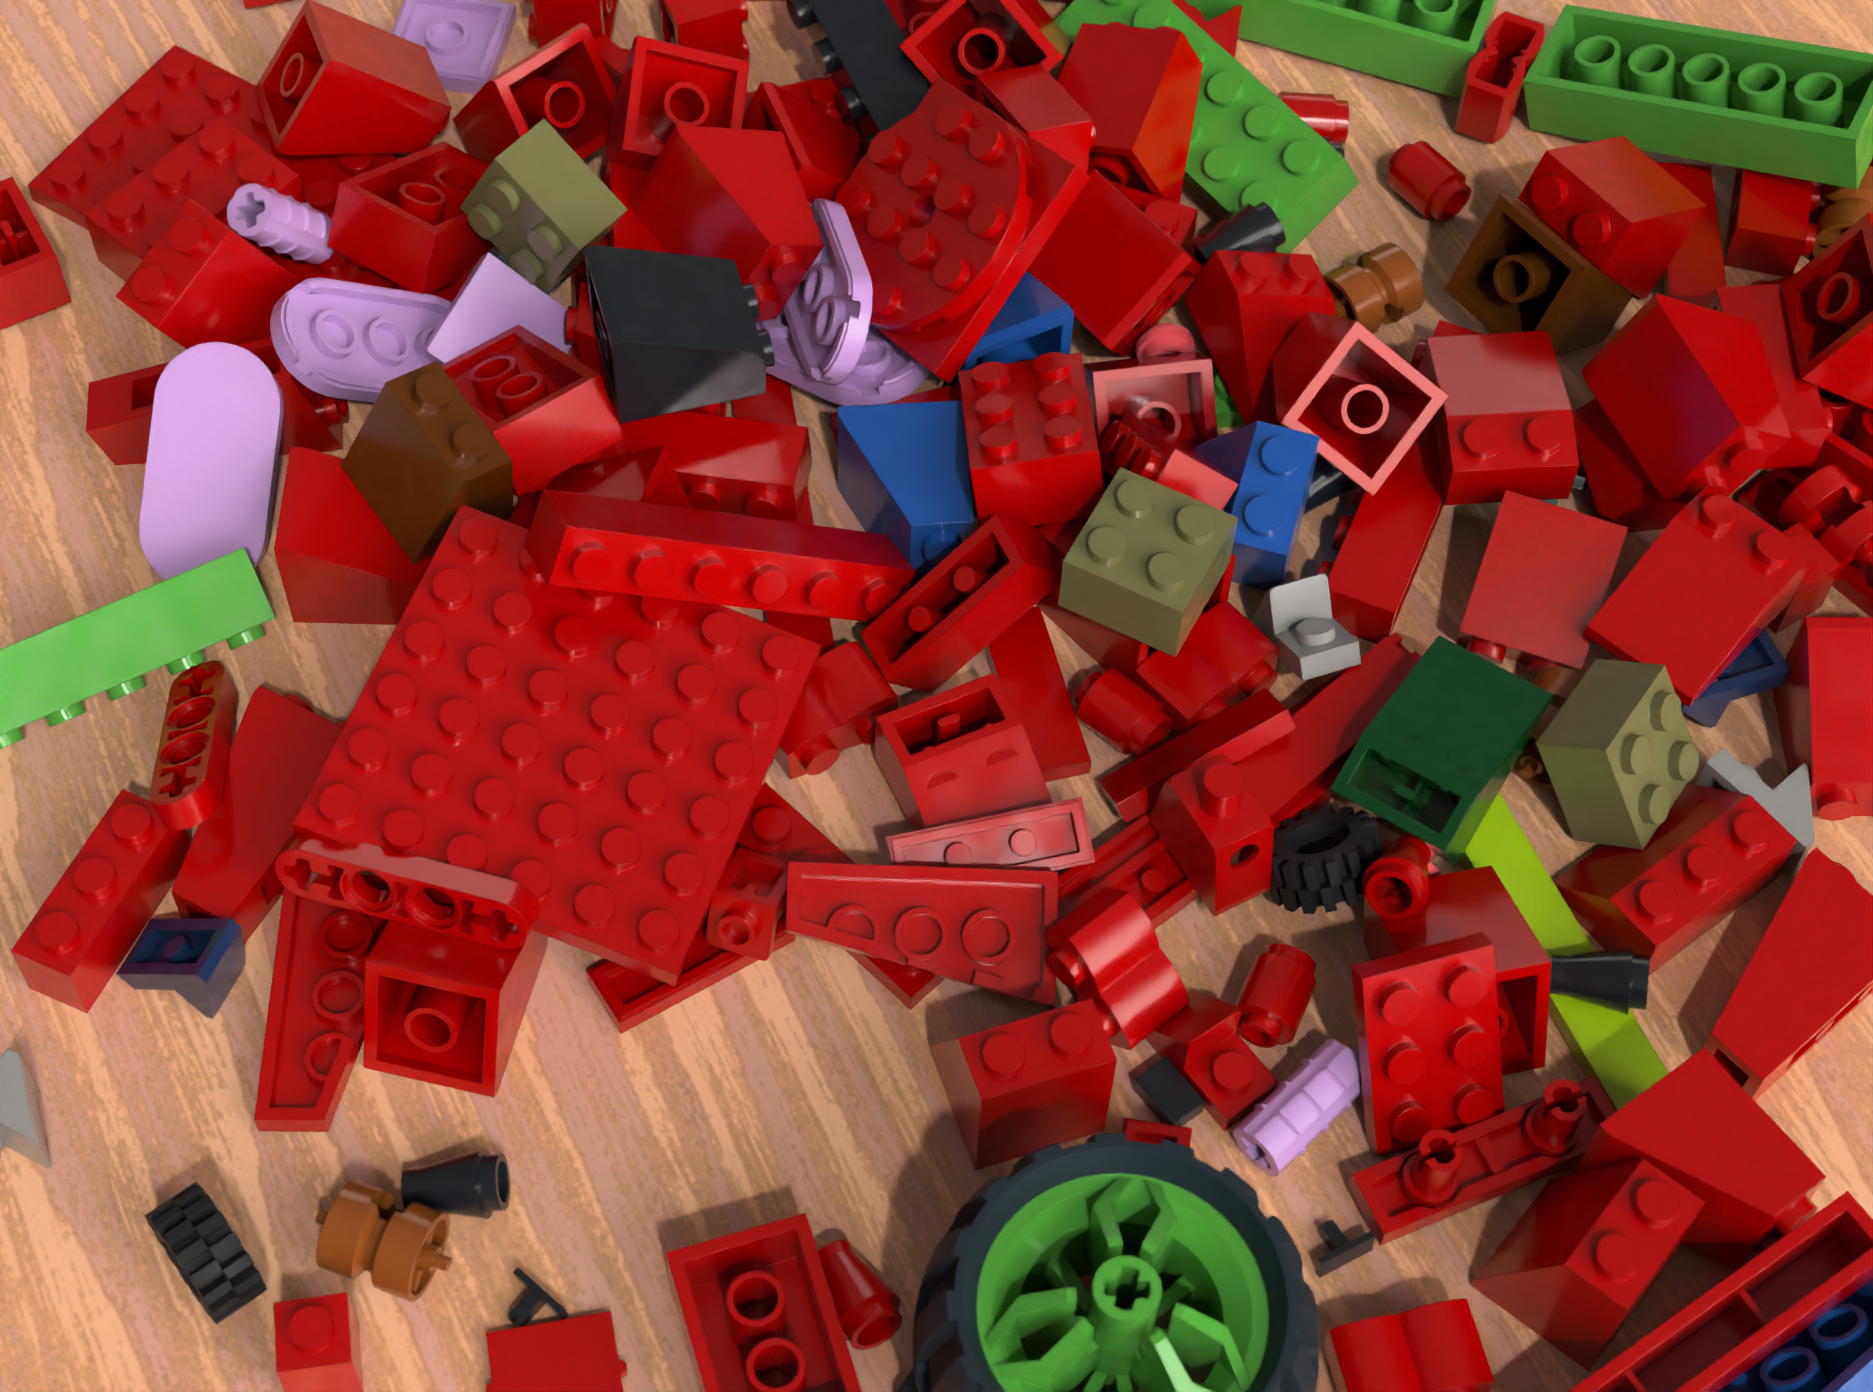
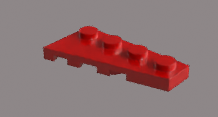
M788 861L785 909L786 933L1050 1009L1056 1007V975L1048 962V956L1051 954V951L1046 941L1045 932L1057 924L1058 872Z
M361 875L370 886L379 890H389L388 884L379 875ZM284 887L254 1115L258 1131H329L364 1041L365 961L389 920L306 899L293 894Z

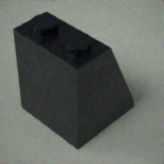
M599 245L584 248L592 327L620 423L766 393L765 368L775 365L773 346L767 329L757 331L754 320L759 319V307L752 282L742 284L735 260Z

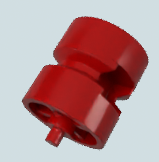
M1836 464L1821 468L1804 481L1800 477L1795 478L1790 484L1794 490L1781 505L1776 516L1777 521L1785 530L1800 522L1842 564L1835 578L1837 582H1843L1854 577L1869 565L1873 568V500L1861 502L1862 489Z

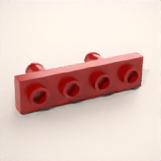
M1595 1075L1577 1083L1567 1079L1554 1080L1547 1085L1542 1097L1454 1133L1442 1129L1429 1131L1422 1137L1417 1148L1351 1174L1348 1187L1381 1246L1579 1164L1599 1124L1616 1111Z

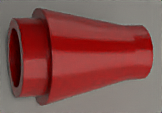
M1414 836L1399 838L1390 850L1372 863L1365 871L1362 880L1363 893L1370 908L1379 916L1391 920H1400L1417 914L1426 905L1429 898V862L1431 860V852L1424 841Z
M846 1239L835 1240L822 1247L818 1253L845 1339L857 1350L870 1349L887 1341L898 1331L902 1324V1316L899 1312L900 1298L856 1253L850 1241Z

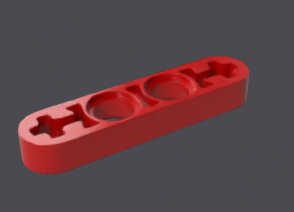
M209 661L193 666L181 673L170 687L149 792L152 805L164 826L169 830L180 831L202 823L218 809L221 802L238 693L226 668L220 662Z
M295 833L275 862L276 875L282 885L293 894L303 898L499 949H513L521 946L528 938L540 913L538 900L529 889L520 883L369 843H340L314 834ZM360 871H370L379 875L386 881L389 890H379L370 886L364 881ZM425 888H436L443 891L452 899L454 907H444L435 903L428 897Z

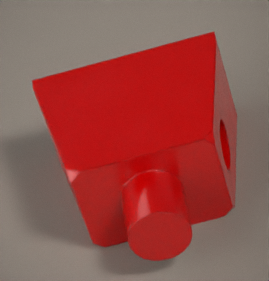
M1218 754L1166 780L1150 813L1149 821L1213 917L1269 891L1272 883L1274 827L1270 817L1245 783L1241 770L1234 766L1227 756Z

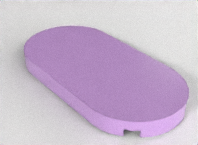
M816 198L814 204L809 203L824 247L783 310L807 377L810 380L839 385L850 375L863 350L872 315L873 287L870 273L844 207L837 202Z
M309 278L286 292L275 304L270 319L271 338L283 365L300 383L309 389L328 397L375 403L387 381L432 363L431 360L420 352L448 310L451 302L429 294L423 295L417 292L328 278Z
M782 309L776 319L754 321L757 331L768 330L773 346L775 365L766 367V373L835 404L843 406L888 404L916 391L926 381L930 373L929 369L870 324L861 355L846 380L839 385L810 380L802 367L784 310Z
M208 342L192 346L170 361L157 382L140 511L139 537L147 561L164 580L241 548H245L250 562L255 569L261 562L268 545L284 415V399L282 389L269 367L253 352L234 344Z

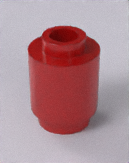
M1279 92L1278 98L1321 137L1330 136L1331 142H1344L1345 145L1349 129V104L1347 100H1336L1334 94Z
M1418 141L1412 145L1407 143L1401 146L1388 162V186L1426 219L1435 218L1440 223L1450 221L1461 212L1471 196V187L1465 183V175L1426 141Z
M1111 668L1103 674L1098 671L1092 673L1080 686L1075 696V702L1079 704L1076 714L1077 719L1124 755L1134 753L1136 756L1141 757L1156 749L1162 743L1172 725V718L1163 712L1164 704L1116 668Z
M1273 943L1266 947L1264 953L1254 958L1234 1003L1241 1010L1238 1031L1246 1041L1262 1048H1273L1276 1045H1284L1293 1041L1317 985L1314 976L1316 964L1308 954L1291 945Z

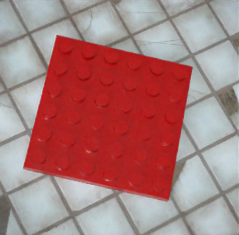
M463 505L458 508L293 822V835L295 833H309L340 843H369L515 881L529 889L539 902L540 913L532 930L675 986L709 910L714 892L730 862L813 672L822 645L722 605L548 585L525 548L530 530L470 506ZM427 888L440 894H443L445 896H448L446 893L436 888Z

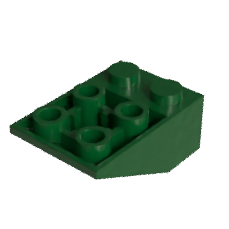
M1438 635L1363 731L1330 790L1344 805L1353 807V810L1357 812L1361 809L1368 812L1369 818L1374 817L1377 823L1399 835L1404 834L1421 839L1437 856L1457 865L1554 695Z

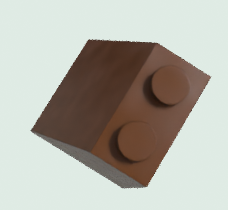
M1507 193L1501 194L1444 289L1494 334L1549 331L1556 355L1605 341L1633 297L1630 292L1596 267L1538 215Z
M437 361L387 381L340 467L411 562L416 564L435 554L458 508L463 505L470 506L505 521L510 519L513 513L512 460Z

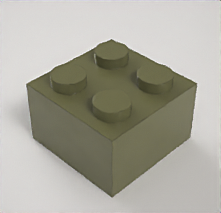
M545 119L541 120L494 158L460 206V209L467 215L474 231L482 238L490 240L509 260L511 269L524 277L530 285L536 286L544 293H547L585 260L584 248L599 245L628 210Z
M1120 467L1063 560L1058 605L1176 657L1230 563L1238 517Z
M1596 658L1536 742L1574 840L1643 850L1658 826L1666 820L1670 808L1688 781L1693 779L1700 765L1698 748L1693 743L1685 722L1680 698L1674 691L1666 666L1662 664Z

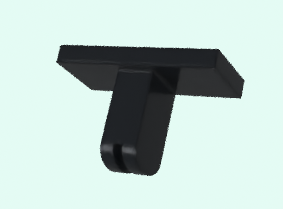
M1332 1219L1319 1225V1235L1331 1252L1317 1259L1316 1274L1320 1278L1372 1251L1375 1238L1373 1233L1370 1231L1348 1242Z
M517 1268L513 1272L517 1280L529 1290L528 1294L508 1315V1320L514 1323L517 1328L526 1326L544 1305L561 1319L568 1317L565 1309L522 1270Z

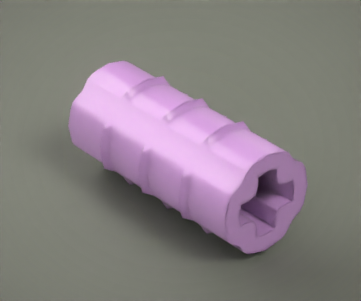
M256 183L246 184L238 188L234 197L228 203L227 219L229 226L241 236L256 241L259 246L271 247L277 253H286L294 260H303L310 264H320L332 256L334 249L327 246L332 219L327 214L312 208L309 203H300L294 200L291 195L284 196L279 194L274 188H266Z
M1327 1039L1308 1059H1302L1300 1066L1285 1081H1279L1277 1089L1262 1103L1255 1104L1254 1111L1234 1129L1233 1136L1246 1158L1268 1175L1278 1176L1297 1156H1303L1305 1148L1320 1133H1326L1328 1126L1343 1111L1350 1110L1351 1103L1362 1093L1359 1056L1337 1040Z

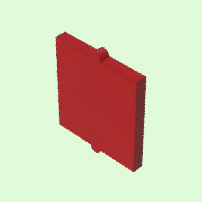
M611 1311L486 1333L492 1383L486 1387V1392H623L621 1379L627 1375L628 1371L625 1361L618 1360Z

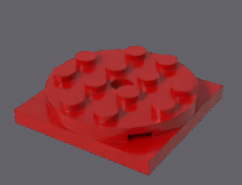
M938 76L915 112L897 122L890 129L881 131L872 139L868 151L857 164L848 181L838 190L835 197V202L840 203L846 211L871 276L873 306L870 324L935 375L951 383L1082 191L1090 176L1003 119L991 109L983 106Z

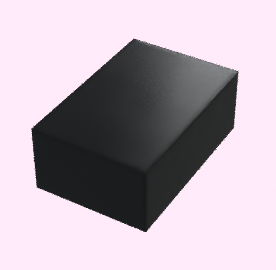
M1164 1057L1134 1078L1132 1089L1163 1124L1183 1126L1203 1112L1205 1101L1167 1057Z

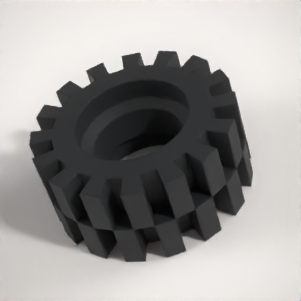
M1329 806L1321 807V813L1311 816V812L1308 810L1299 813L1300 820L1294 822L1287 818L1279 822L1281 830L1274 829L1270 893L1271 897L1273 896L1274 902L1278 906L1284 904L1285 910L1295 912L1299 907H1302L1303 914H1314L1319 906H1324L1325 912L1336 911V904L1343 901L1348 906L1359 903L1358 894L1364 895L1362 880L1365 871L1372 863L1384 855L1374 817L1369 818L1368 812L1362 809L1354 813L1353 807L1343 806L1338 813H1334L1333 807Z
M197 1182L145 1215L150 1228L155 1233L154 1235L161 1246L165 1249L167 1256L175 1265L195 1298L201 1303L206 1313L215 1323H220L267 1291L260 1272L253 1265V1260L241 1245V1241L236 1233L231 1230L223 1214L217 1210L208 1194L206 1195L203 1188Z

